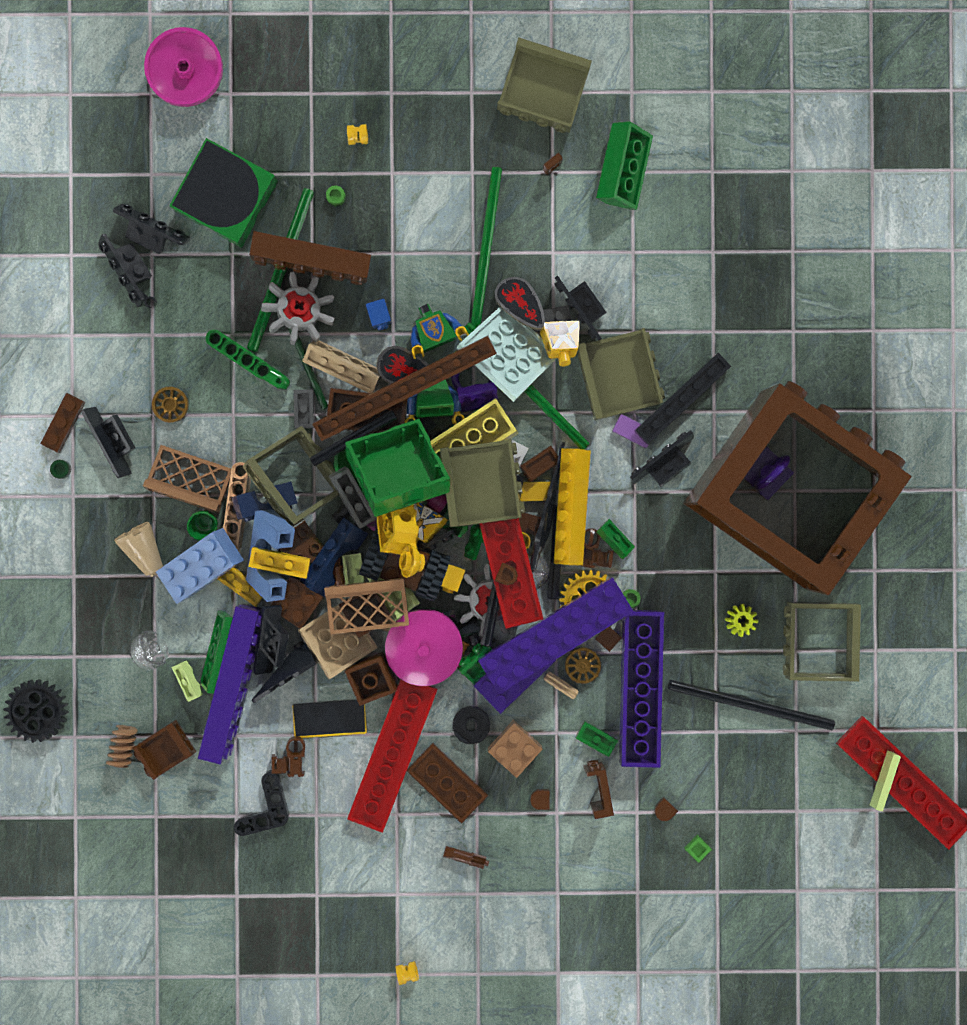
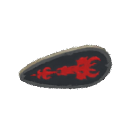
M509 277L502 280L495 289L497 304L521 324L536 330L544 328V311L530 283L519 277Z
M391 346L380 353L376 366L380 377L391 384L429 364L417 355L415 356L416 359H414L412 352L404 347Z

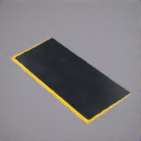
M357 700L292 705L294 736L307 738L367 733L365 704L359 706Z

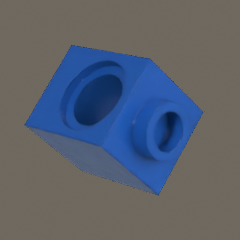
M385 299L367 303L366 307L373 329L384 330L389 328L388 325L392 324Z

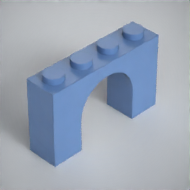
M273 509L255 511L249 561L252 547L271 550V547L279 549L293 546L295 529ZM252 567L247 568L246 581L266 602L285 600L287 582L278 573Z

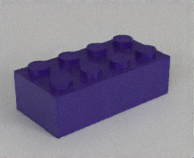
M556 660L501 694H498L486 673L474 683V687L501 714Z

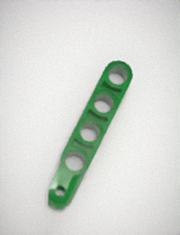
M210 330L206 334L208 345L259 379L269 382L278 389L287 390L290 380L286 375L220 331ZM215 335L220 336V341L217 344L212 343ZM236 346V352L229 355V347ZM247 356L252 357L250 365L244 364V359ZM262 367H268L269 369L266 376L260 375Z

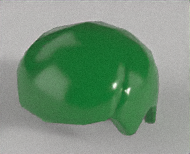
M207 510L197 511L188 519L187 532L190 537L200 541L217 530L218 520L214 514Z

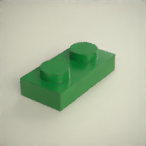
M610 519L604 522L596 531L622 560L635 547Z
M586 721L583 722L575 736L577 740L607 757L611 755L618 742V739Z

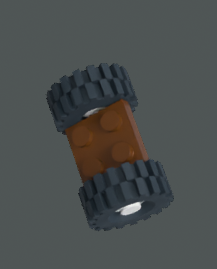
M375 529L359 575L375 581L378 578L384 580L404 578L406 588L416 591V596L434 602L446 575L450 556L431 550L430 554L418 550L425 557L424 568L421 572L405 578L399 567L400 555L380 552L378 529Z

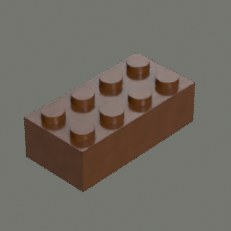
M330 388L327 416L371 393ZM408 398L345 430L356 431L390 410L395 413L397 419L372 434L381 433L392 427L404 424L407 418Z

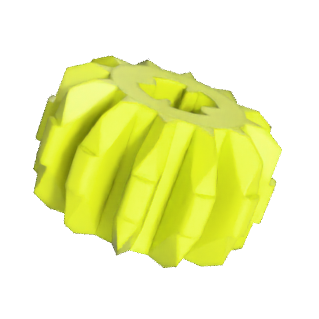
M740 604L739 608L734 605V612L727 611L731 616L730 618H725V621L730 622L726 628H732L731 633L734 635L738 632V636L743 637L745 632L749 636V629L756 630L753 623H758V620L753 618L757 613L751 612L752 607L750 606L745 609L744 604ZM741 616L745 618V622H742V625L738 622Z

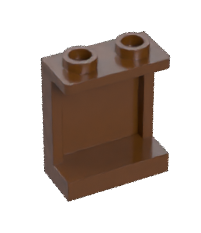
M177 720L133 747L135 758L142 762L146 775L153 780L197 752Z
M598 760L588 761L586 765H583L587 777L597 776L601 797L600 801L590 802L593 816L595 819L614 816L606 769L603 763L598 762Z

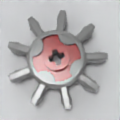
M290 272L289 283L291 288L283 291L273 282L269 284L268 289L279 298L278 303H262L261 311L277 312L279 319L269 327L271 334L284 325L292 330L290 335L291 345H295L298 339V331L307 330L311 338L317 342L320 336L314 324L320 321L327 325H333L335 318L321 313L320 307L332 303L334 296L326 295L318 298L313 293L319 278L314 277L310 281L308 288L298 287L295 273Z
M489 564L484 566L485 580L479 583L475 582L472 576L468 574L463 576L465 581L473 588L470 595H454L455 601L470 603L471 611L461 617V623L468 622L473 616L482 620L480 636L483 633L488 608L486 597H490L493 583ZM499 605L496 621L499 624L500 630L505 635L508 633V629H505Z

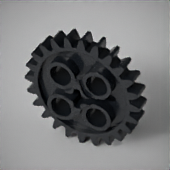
M41 679L36 680L35 683L33 680H29L28 683L23 682L20 684V687L13 688L15 693L8 694L11 699L6 700L5 703L9 707L3 710L9 712V714L4 716V718L10 719V722L6 724L7 726L13 725L11 733L18 731L17 738L24 735V741L29 740L31 737L32 743L36 742L37 739L39 742H42L45 738L47 740L52 738V734L54 736L59 733L57 729L64 727L60 722L67 721L63 715L69 713V711L64 710L68 703L62 702L66 696H59L62 690L55 691V684L48 687L49 681H45L42 684ZM35 693L39 694L40 696L39 702L36 701L34 698ZM47 699L49 700L45 706L36 712L37 714L31 716L26 722L23 721L36 710V707L41 706ZM20 706L25 708V714L20 712ZM48 707L51 708L53 711L52 716L48 715L47 713ZM33 720L37 721L38 729L33 727Z

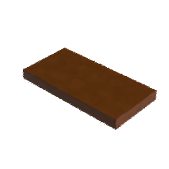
M433 742L407 769V772L461 824L488 796L480 786Z

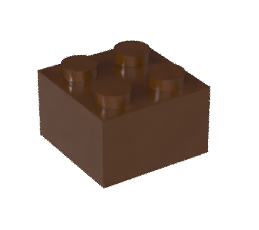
M290 576L286 581L285 600L273 601L270 606L281 605V616L300 629L307 624L324 597L307 588L300 581L299 577Z
M378 593L373 594L369 598V601L377 607L382 602ZM353 596L349 603L359 609L365 600L359 596ZM344 602L339 604L340 609L345 604ZM366 602L360 611L369 618L376 609ZM383 603L379 609L389 616L390 613ZM348 605L342 610L348 620L356 613ZM377 611L371 620L378 625L382 624L386 617ZM357 614L351 622L357 627H361L367 620L360 614ZM373 630L357 631L355 634L360 639Z
M383 651L359 660L345 669L346 676L359 706L395 693L398 687Z

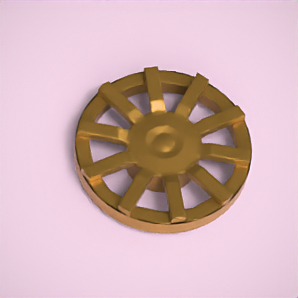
M164 387L154 395L152 409L158 419L173 423L182 420L186 415L189 401L180 389ZM170 390V397L166 395L165 391ZM174 391L179 392L178 395L173 398ZM161 393L164 396L163 400L158 398ZM182 395V397L184 398V400H183V401H177V400L179 399V397ZM156 401L161 402L162 406L156 407ZM184 403H185L184 409L181 408V407H178L179 404H184ZM158 409H164L161 415L158 414ZM177 409L183 411L180 416L176 411ZM168 412V419L163 418V416ZM172 412H174L177 418L172 419Z
M584 647L577 648L567 656L565 670L570 679L577 683L586 684L598 677L601 670V662L593 650ZM580 651H587L584 658ZM578 652L579 659H576L572 655ZM589 652L594 655L590 660L587 659ZM570 658L575 661V664H568ZM597 659L598 665L590 664L592 661ZM568 667H575L576 669L570 673ZM590 668H597L596 673L590 670ZM576 672H579L577 679L572 676ZM587 672L591 673L593 677L589 679ZM582 674L585 675L586 680H580Z

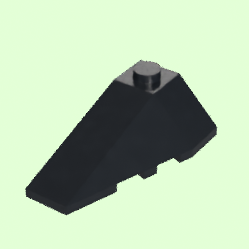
M303 640L293 646L295 650L289 653L284 660L283 667H278L252 699L253 703L318 663Z

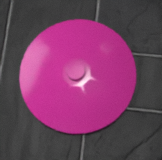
M178 27L161 33L150 44L145 56L144 71L150 87L159 98L174 106L191 107L205 102L216 92L223 76V61L216 45L207 35L193 28Z
M417 609L408 612V626L391 627L388 631L385 642L387 662L392 671L409 684L417 686L438 684L451 676L460 663L463 650L460 632L454 622L441 612L431 609ZM404 615L399 617L396 622L405 621Z

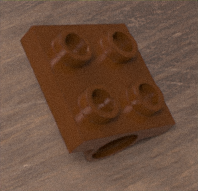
M304 520L294 527L293 546L277 550L282 553L311 558L310 564H312L324 546Z

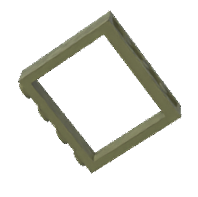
M303 426L248 459L243 465L246 473L275 512L292 527L339 496L328 477L335 472L334 465L331 461L326 460L316 467L334 491L296 516L258 465L295 440L298 441L309 458L322 451L321 447L314 443L311 434H308Z
M787 602V606L784 607L786 625L783 628V634L786 637V645L784 644L783 655L786 656V664H783V675H785V678L800 681L859 682L861 604ZM795 608L847 609L846 673L794 672Z

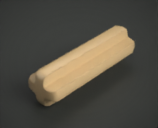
M550 671L545 674L544 681L571 699L576 698L579 692L576 688Z

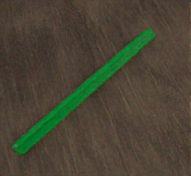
M492 167L471 317V324L475 328L481 324L502 174V168Z
M308 188L303 189L286 238L298 240L314 192ZM287 267L285 270L275 268L270 283L273 282L281 287ZM268 289L263 303H275L277 296ZM260 309L247 349L253 352L258 351L271 312H263Z
M467 323L464 326L469 334L476 329L471 323ZM532 385L524 391L580 449L585 450L589 446V442Z

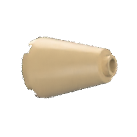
M149 522L142 523L114 539L118 547L146 576H156V571L163 567L154 533Z

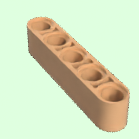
M243 462L235 463L231 469L223 529L234 543L238 552L241 551L245 521L244 518L238 520L236 514L233 513L232 497L237 496L235 493L237 485L243 487L242 494L250 491L251 478L247 473L244 476L238 474V468L245 464ZM232 523H236L238 526L236 533L230 531Z

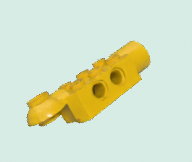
M414 504L376 517L380 552L400 555L399 567L405 578L421 572L425 565L424 555L420 554L417 550L416 538L419 533V527L416 524L417 511L414 509Z

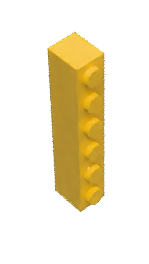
M561 448L554 564L583 565L591 450Z

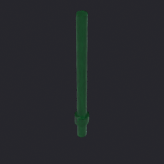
M298 334L295 347L301 361H303L306 351ZM302 362L321 409H327V401L312 366Z

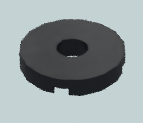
M477 706L461 708L453 718L452 728L454 735L465 744L482 742L490 731L488 715ZM469 720L477 723V727L474 730L467 729L466 723Z

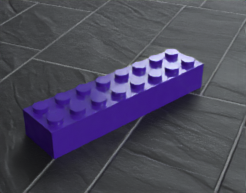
M610 577L546 616L543 620L538 621L478 658V661L498 694H501L634 611L613 577Z
M240 604L235 607L198 755L200 760L221 764L233 753L234 744H232V740L238 733L239 726L236 724L238 718L240 719L242 716L243 707H241V704L246 699L248 693L246 684L247 681L251 680L253 670H250L252 662H255V648L258 643L263 608L247 604Z
M633 610L634 612L622 618L619 763L622 767L661 768L664 612L659 610Z

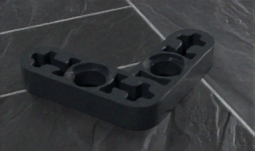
M269 770L262 776L261 782L268 810L240 817L234 824V831L237 835L246 836L281 827L287 823L289 810L279 774H272V770ZM269 775H271V778L276 779L273 782V787H278V789L268 791L272 787L271 783L266 781ZM271 794H279L281 797L280 802L273 803L270 799ZM283 805V807L279 809L280 814L285 815L282 821H280L279 818L276 819V816L278 815L277 807ZM257 818H266L267 824L265 826H259L257 824ZM251 819H253L252 825L247 826L245 831H243V828H239L241 822L246 825L250 824Z

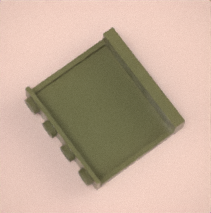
M518 37L500 100L497 103V110H500V113L507 116L511 114L518 116L522 121L528 122L531 120L537 122L536 124L541 127H553L560 133H570L592 60Z
M645 328L602 339L601 341L579 344L577 354L594 421L663 403L665 394L663 388L659 387L658 380H660V374L658 369L654 367L653 362L656 361L653 350L650 351L649 343H651L649 332L645 331Z
M511 438L483 444L440 448L442 463L450 477V492L446 493L450 527L522 518V513H525L524 501L520 502L519 494H522L523 491L521 482L517 481V474H520L519 463H515L514 455L517 454L516 443H512Z

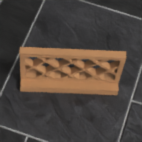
M160 445L143 487L146 490L219 514L230 482L231 468ZM167 451L172 454L174 459L164 464L161 457L163 452ZM184 458L189 459L192 466L182 470L178 461ZM176 462L179 472L169 476L166 467ZM202 464L208 465L210 472L200 476L196 467ZM163 468L167 477L162 480L154 479L156 471ZM194 469L198 478L187 482L184 473ZM221 470L228 472L226 479L220 482L217 481L214 473ZM182 475L185 484L178 487L174 486L171 479ZM212 475L216 484L205 488L202 479ZM200 481L203 490L197 493L192 492L189 485ZM218 487L220 491L218 500L210 498L207 491Z
M404 578L324 588L331 635L409 625ZM393 591H401L402 599L398 604H395L388 598ZM376 593L385 598L378 607L369 601V598ZM353 596H359L365 600L359 609L349 603ZM339 598L345 603L339 612L332 607L331 599ZM386 600L395 606L389 616L379 609ZM366 602L376 609L369 618L360 611ZM402 602H403V609L399 607ZM346 605L356 611L350 620L341 614ZM396 609L404 613L405 621L396 622L391 618ZM377 611L386 617V620L378 625L371 620ZM357 614H360L367 620L361 627H357L351 622ZM340 616L347 624L343 629L335 630L334 620Z

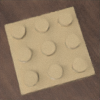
M339 604L334 607L338 612L340 610ZM328 611L298 630L328 679L333 678L378 648L369 633L358 639L355 632L331 635ZM340 616L334 620L335 630L343 629L347 624Z

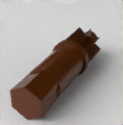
M448 846L445 848L443 855L445 858L481 869L489 865L486 856Z

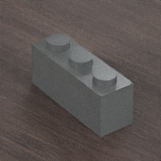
M344 466L328 476L357 527L361 529L377 519L349 468Z

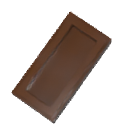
M549 446L520 465L519 468L530 483L557 465L558 455L552 446Z

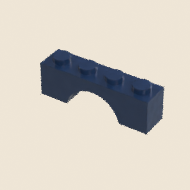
M343 517L310 565L307 579L301 578L300 581L311 591L326 597L324 588L333 586L336 582L333 577L335 563L344 553L350 550H358L368 536V533Z

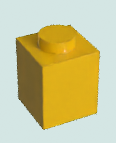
M449 564L441 585L443 587L442 590L451 594L454 591L458 592L465 569Z

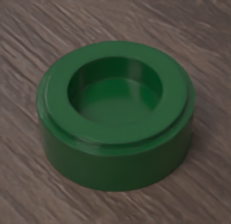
M55 460L50 466V472L53 477L64 479L70 475L71 466L65 460Z

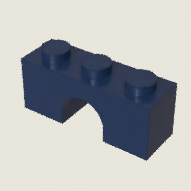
M291 481L275 485V488L291 509L292 505L298 504ZM255 491L232 497L238 520L244 518L245 522L254 520L255 511L273 509L269 502L266 504L261 503L257 499Z

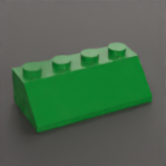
M631 121L612 123L596 198L608 205L637 210L653 135Z

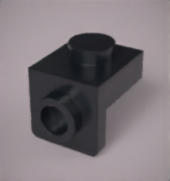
M430 417L416 418V420L420 419L430 441L443 433Z

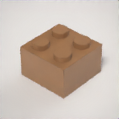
M514 720L488 747V753L516 778L543 750L542 745Z

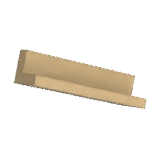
M313 340L308 345L302 361L368 393L375 391L381 378L377 367L320 340L317 342Z

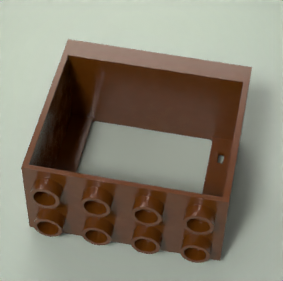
M787 381L785 386L779 383L760 392L683 504L804 589L829 595L912 476L902 469L906 463L903 458L890 450H884L881 455L869 446L873 441L869 434L857 427H852L850 431H847L837 424L840 415L835 410L824 404H820L817 409L804 401L808 393L796 383ZM788 415L879 478L819 564L812 561L729 501L734 491Z

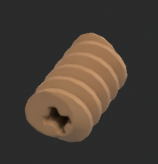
M116 725L118 730L112 731V734L117 735V737L110 739L115 745L109 746V749L114 750V753L107 754L108 757L113 759L106 761V764L118 768H126L132 763V759L129 757L133 756V751L131 750L135 745L132 742L136 741L134 734L138 730L132 726Z

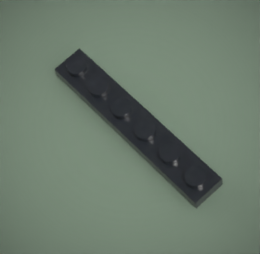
M719 352L716 353L634 430L636 434L648 445L717 381L731 365Z

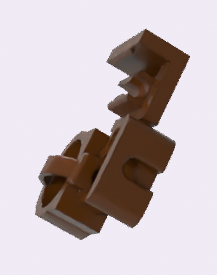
M586 529L585 533L590 530L589 544L584 543L583 565L579 566L611 568L614 551L602 552L601 549L595 550V548L598 549L601 536L596 532V529ZM594 531L597 534V541L595 542V544H593Z
M300 736L289 738L286 744L287 757L277 758L275 754H272V774H281L288 771V777H294V775L303 777L305 775V771H302V757H305L306 746L303 738ZM294 741V752L289 749V744ZM298 741H300L303 746V749L300 752H298Z

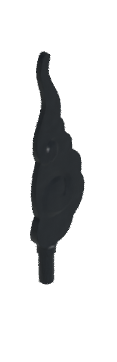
M562 442L560 446L556 469L550 483L540 526L532 549L530 566L531 570L535 571L540 552H542L551 530L560 475L561 448L565 447V442Z

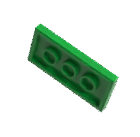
M221 610L217 611L200 679V685L207 693L214 694L233 619L227 612Z

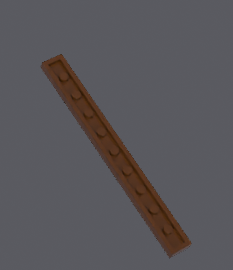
M487 335L314 422L312 425L321 441L497 354Z

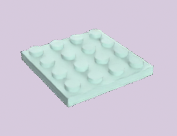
M501 307L457 346L459 350L488 335L497 354L475 364V366L513 402L557 359H550L548 357L542 338L533 329L512 318Z

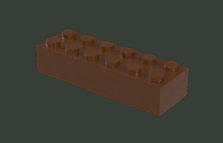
M253 231L249 253L251 260L255 261L256 265L266 266V264H272L274 268L285 270L286 267L292 268L293 272L305 274V271L312 272L313 276L324 278V275L332 276V280L335 281L347 279L351 280V283L355 285H362V283L367 282L371 255L257 231Z

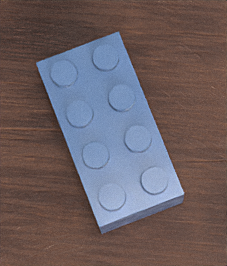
M221 528L204 537L157 570L156 573L175 603L178 604L190 598L244 560L225 530Z

